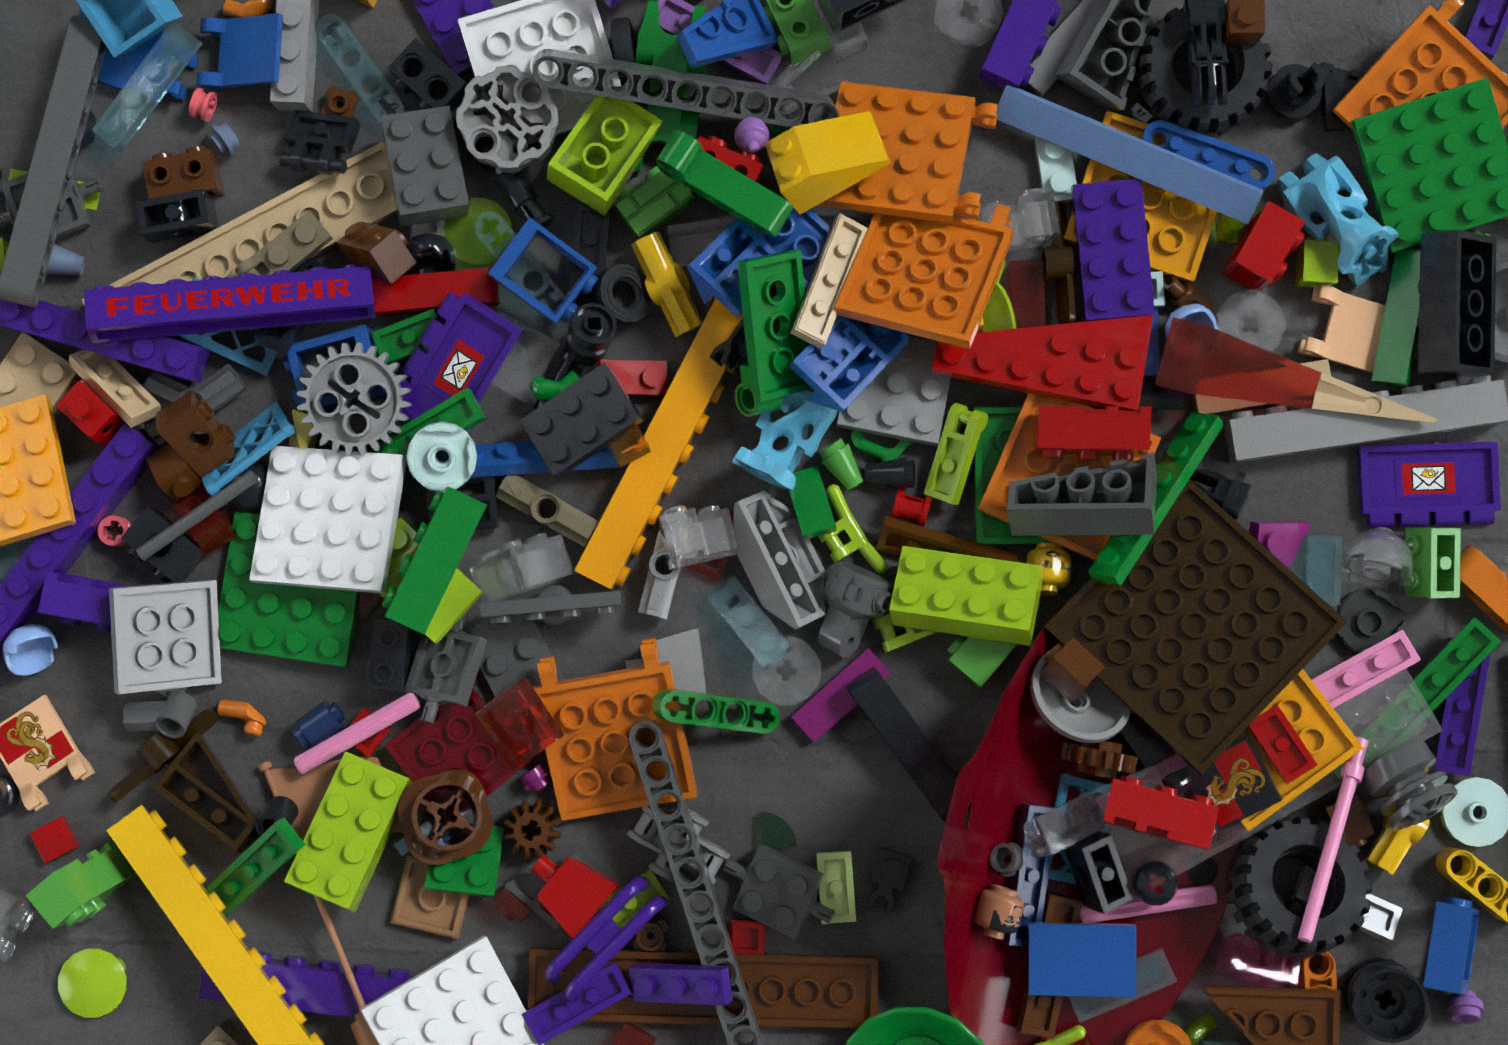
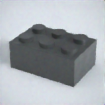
M450 106L381 116V131L400 227L468 216L469 201Z

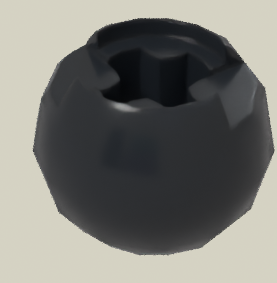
M1150 861L1137 869L1133 877V888L1135 894L1142 902L1151 906H1161L1174 898L1178 890V878L1175 871L1168 864L1162 861ZM1154 874L1157 878L1164 877L1165 881L1161 884L1163 889L1161 892L1157 893L1154 889L1147 890L1146 886L1150 883L1148 878L1150 875Z

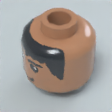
M991 884L990 889L980 892L974 921L977 925L984 927L982 934L1003 939L1005 933L1013 934L1017 932L1024 908L1023 900L1017 897L1018 891Z

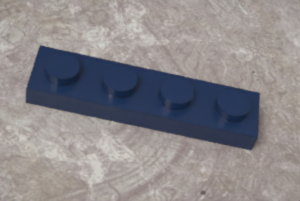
M1021 803L1016 844L1022 850L1021 855L1024 857V865L1021 870L1015 872L1014 876H1011L1009 888L1018 891L1017 897L1023 900L1024 908L1019 929L1013 934L1005 933L1001 941L1004 944L1029 947V922H1042L1058 814L1057 807Z

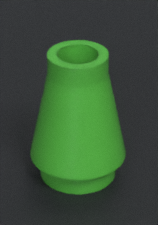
M841 437L818 451L822 458L820 463L843 484L847 491L864 480L849 443H844Z

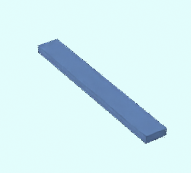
M1009 84L1006 85L997 107L996 114L999 121L1246 224H1249L1264 191Z

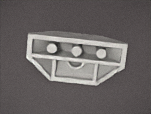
M761 491L734 503L732 545L762 607L794 629H797L825 615V597L822 592L826 584L824 580L826 571L810 539L803 540L796 513L781 502L771 498V495L767 492Z

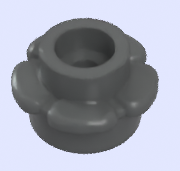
M1003 842L995 846L990 854V863L993 869L1000 872L1001 876H1014L1015 872L1021 870L1024 865V857L1021 855L1022 850L1019 845L1013 842L1009 844ZM1010 856V862L1007 863L1006 857Z

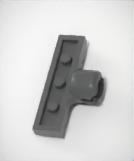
M552 584L542 588L536 597L532 599L479 603L480 617L490 618V624L510 623L511 616L525 614V621L540 620L547 625L560 626L569 622L573 617L581 616L580 609L594 608L595 615L616 613L615 606H623L622 591L573 595L569 589L561 585Z

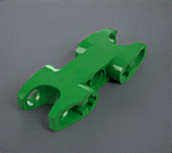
M648 0L644 20L638 33L636 63L704 74L706 64L693 68L690 67L676 38L678 35L665 33L660 27L658 1ZM695 5L690 24L705 14V6ZM651 78L649 92L657 91L661 87V81ZM687 83L682 84L678 88L677 94L680 97L685 98ZM648 104V106L639 105L663 121L634 171H642L648 149L657 143H667L675 129L681 130L698 140L700 112Z

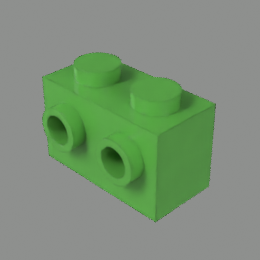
M764 0L765 7L763 9L778 35L779 41L776 46L782 57L788 56L792 65L829 50L828 34L812 0Z
M1405 527V574L1403 577L1405 596L1460 598L1461 528Z

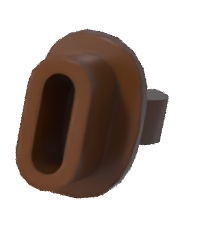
M1167 275L1164 278V287L1170 292L1168 295L1169 301L1174 305L1178 304L1179 308L1189 304L1204 305L1208 309L1214 306L1210 299L1195 285L1187 281H1179L1174 275Z

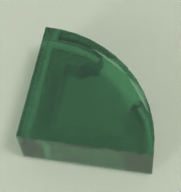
M761 812L763 845L767 847L797 846L794 831L782 817L770 812Z

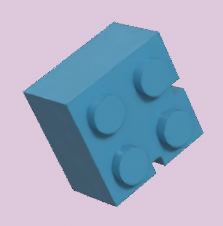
M76 0L114 58L133 51L183 17L173 0Z

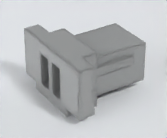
M1138 102L1130 109L1133 113L1132 119L1146 123L1152 117Z

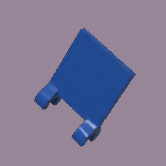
M275 13L232 19L202 18L200 33H212V38L220 39L218 72H197L196 86L209 87V91L221 92L225 88L279 83L283 15Z

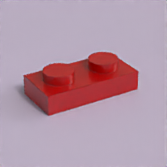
M597 361V367L604 362L610 366L628 396L664 397L667 393V361Z
M1278 704L1256 717L1248 726L1286 785L1318 765Z

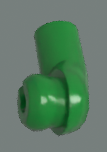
M573 370L559 382L546 380L544 377L538 376L531 381L530 390L538 400L549 401L580 378Z

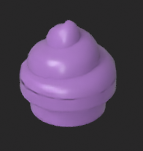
M745 118L735 129V143L740 149L749 153L758 152L769 141V130L759 118Z
M1468 988V994H1453L1447 1004V1010L1451 1014L1452 1021L1460 1024H1474L1481 1021V1014L1484 1013V1003L1476 996L1475 992Z

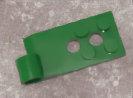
M788 250L737 261L748 364L740 365L742 383L738 384L735 389V402L740 413L746 417L777 410L782 406L784 396L812 389L789 367L796 357L810 344L790 333L805 296L801 250ZM774 282L777 292L773 299H771L769 288ZM778 317L780 320V329L778 333L775 334L773 331V322Z

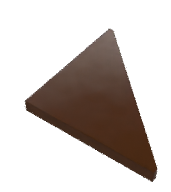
M1202 985V991L1253 1045H1340L1341 991L1338 989Z

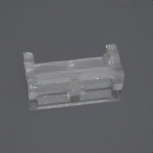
M1084 792L1055 809L1033 818V825L1030 821L1023 825L1025 836L1031 848L1032 858L1053 855L1105 828L1091 792Z

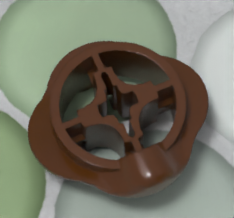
M451 769L433 776L420 778L405 789L399 800L398 818L404 832L405 843L409 852L420 863L441 865L454 859L473 855L486 844L491 835L492 816L487 805L484 788L479 779L468 770ZM447 789L453 791L447 802L443 804L433 801L428 802L422 799L426 794L435 790ZM462 796L471 807L473 814L472 825L467 823L468 820L459 813V804ZM453 802L449 815L453 822L449 821L437 832L441 824L439 823L441 816L437 812L442 813ZM418 809L423 811V814L432 823L428 838L425 837L419 828L417 821ZM448 830L468 835L465 840L455 845L437 844L443 833Z

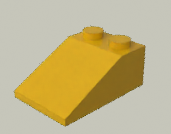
M870 111L794 126L771 139L765 145L781 194L793 205L800 215L891 164Z

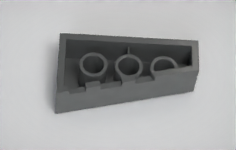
M1097 0L1054 76L1106 111L1124 110L1127 97H1125L1129 83L1133 81L1137 68L1134 67L1140 47L1144 45L1147 36L1145 34L1149 16L1153 15L1157 0Z
M1154 452L1143 454L1141 460L1125 463L1123 458L1110 461V466L1089 470L1088 466L1074 468L1075 471L1068 475L1057 476L1056 473H1050L1009 482L1007 514L1012 536L1154 535L1157 491Z

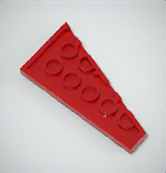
M1153 315L978 332L970 349L937 341L931 373L1106 409V406H1118V410L1138 411Z

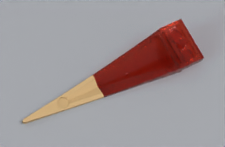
M1175 317L1172 318L1154 384L1193 395L1426 423L1437 422L1432 416L1311 369L1210 326Z

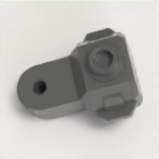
M837 562L827 570L824 578L826 584L822 593L829 604V609L821 626L818 641L822 647L843 658H847L858 648L869 619L883 617L884 613L889 610L894 586L889 580L855 564Z

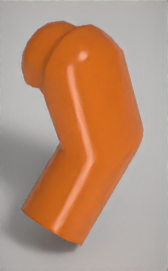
M226 0L223 5L222 14L231 18L266 15L271 12L274 0H248L244 4L234 0Z
M222 699L219 702V716L238 718L244 721L246 725L243 731L250 737L257 738L262 735V729L266 727L265 717L251 704Z

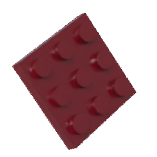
M474 688L472 689L467 707L452 703L440 704L434 724L421 721L420 716L384 746L412 782L446 770H468L479 779L486 797L531 762V759ZM447 789L435 790L424 797L428 802L433 801L443 804L447 802L453 791ZM462 796L459 804V813L463 817L471 810V807ZM453 802L442 813L437 812L445 823L453 822L449 818Z

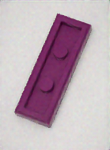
M869 648L791 716L813 742L817 741L857 705L846 689V686L873 666L884 680L891 675Z

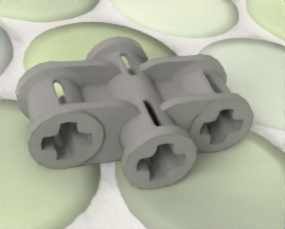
M642 807L643 814L635 828L629 830L627 835L643 846L659 853L656 861L650 862L648 868L661 877L675 883L670 865L666 866L668 859L651 807ZM688 809L705 863L708 862L711 855L714 856L707 867L712 884L714 885L716 873L724 859H729L731 854L713 842L699 836L703 826L707 827L710 822L698 813ZM651 820H653L654 822L652 826L650 827L648 833L645 834L644 832ZM680 828L673 829L669 833L670 840L675 844H683L689 839L688 834L683 836L684 830ZM686 862L681 865V867L693 875H698L699 868L696 864Z

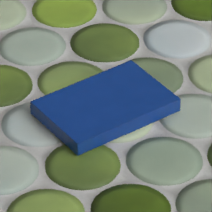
M1029 922V995L1136 997V924Z

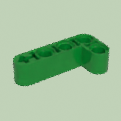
M674 130L656 160L658 169L666 176L772 238H776L794 208L792 204L781 196L704 152L701 143L681 130Z

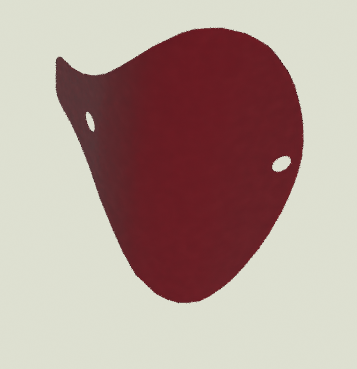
M1067 602L1060 606V608L1056 611L1052 618L1063 608V606ZM1045 627L1035 639L1003 693L981 744L971 760L962 767L958 774L938 853L937 866L943 875L945 889L944 955L950 1016L959 1019L982 1040L984 1045H1034L1048 1039L1020 1033L1016 1030L1029 973V947L1007 945L1001 942L1002 939L982 934L984 927L977 925L974 921V914L981 891L990 889L991 884L1007 888L1010 886L1011 877L1001 876L1000 872L993 869L990 863L991 851L995 846L1003 842L1006 844L1010 842L1016 843L1021 803L1054 806L1060 773H1069L1071 776L1112 785L1113 778L1075 771L1076 762L1060 759L1063 742L1079 745L1080 742L1069 739L1050 727L1040 716L1033 703L1030 691V679L1033 669L1042 656L1058 644ZM1139 718L1136 719L1134 724L1136 732L1139 735L1148 736L1151 729ZM1116 735L1108 740H1105L1121 744ZM1122 745L1121 753L1128 754ZM1172 750L1143 770H1139L1136 765L1135 774L1118 771L1116 779L1121 780L1122 775L1133 778L1177 753ZM1069 786L1065 805L1081 796L1076 787ZM1189 787L1178 793L1177 796L1191 800V796L1194 793ZM1096 792L1089 797L1096 812H1099V806L1095 798L1103 795V793ZM1084 801L1069 811L1077 826L1092 816ZM972 802L968 825L965 832L963 833L967 810L970 803ZM1065 815L1061 819L1058 840L1073 830ZM1096 822L1092 823L1087 828L1082 830L1081 833H1084L1090 829L1095 830ZM1240 822L1234 823L1213 834L1209 850L1119 826L1112 830L1110 825H1108L1107 833L1113 837L1132 896H1137L1133 888V877L1137 869L1150 861H1162L1168 864L1176 873L1178 889L1202 886L1193 883L1189 879L1187 864L1194 856L1203 854L1211 857L1217 866V875L1210 883L1216 888L1217 903L1098 922L1136 924V997L1063 996L1055 1035L1080 1025L1086 1031L1085 1037L1070 1045H1123L1128 1033L1139 1023L1152 1019L1163 1020L1195 974L1211 945L1228 903L1226 894L1232 890V886L1226 884L1227 873L1234 869L1230 865L1233 855L1240 851L1242 827ZM1055 849L1051 868L1058 869L1065 862L1058 850ZM1010 856L1006 857L1007 863L1010 862ZM1154 874L1148 877L1150 883L1146 886L1147 890L1154 889L1156 892H1161L1163 890L1161 884L1165 881L1164 877L1157 878ZM1048 879L1046 893L1071 897L1082 901L1076 884Z

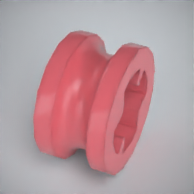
M197 88L190 100L189 116L193 118L201 116L202 121L209 122L216 109L217 94L212 91L206 94L203 88Z
M107 516L99 523L98 536L106 545L114 547L124 546L127 543L121 537L131 527V523L126 518L120 516ZM116 522H119L118 527L123 528V534L117 535L116 540L113 541L112 538L114 536L108 534V529L114 527Z

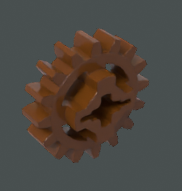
M1109 741L1096 743L1080 742V745L1063 742L1060 759L1076 762L1075 771L1114 779H1116L1118 771L1135 774L1138 757L1121 753L1123 744Z

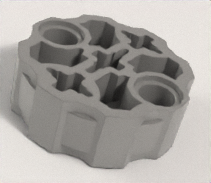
M515 66L496 67L493 72L483 76H476L465 87V95L460 107L456 111L457 127L462 133L469 153L479 163L498 168L504 173L520 172L523 168L534 163H541L552 151L551 146L556 133L560 130L559 111L553 102L549 88L541 86L535 81L533 75L519 71ZM499 86H503V95H502V96L509 102L508 105L504 104V103L499 99V97H500V88H499ZM536 87L542 92L540 99L533 103L525 101L523 99L525 90ZM479 90L484 93L488 91L490 100L487 102L483 99L479 100L476 93ZM496 109H499L509 117L514 114L515 122L521 131H518L508 123L502 126L504 122ZM485 113H489L494 118L493 122L485 115ZM525 117L531 124L542 123L543 125L529 127L523 120ZM509 134L518 141V153H514V142L508 137ZM482 137H490L494 140L493 148L487 153H480L476 150V143ZM540 138L541 148L537 150L532 147L527 150L529 147L527 139L536 140Z

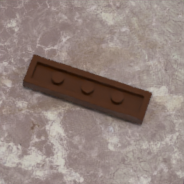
M888 516L885 517L876 546L878 550L901 556L902 546L1013 562H1018L1019 555Z
M1046 893L1042 922L1078 923L1083 901ZM1029 973L1016 1030L1024 1034L1054 1039L1063 996L1029 995Z

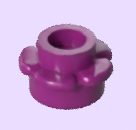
M539 762L519 778L525 786L523 791L531 788L536 793L551 781L548 777L550 768L546 769L542 762Z

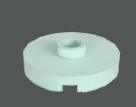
M436 422L428 424L417 431L409 443L406 458L410 473L422 486L429 490L444 492L447 486L456 490L468 481L476 467L477 451L475 442L467 431L453 423ZM444 450L448 453L449 459L445 462L439 461L436 453Z
M1479 777L1464 778L1455 782L1453 785L1457 789L1458 794L1451 802L1444 806L1441 810L1442 816H1440L1442 825L1448 834L1461 844L1476 847L1491 845L1501 839L1508 830V796L1503 788L1489 779ZM1476 806L1482 808V815L1479 818H1475L1473 815V810Z

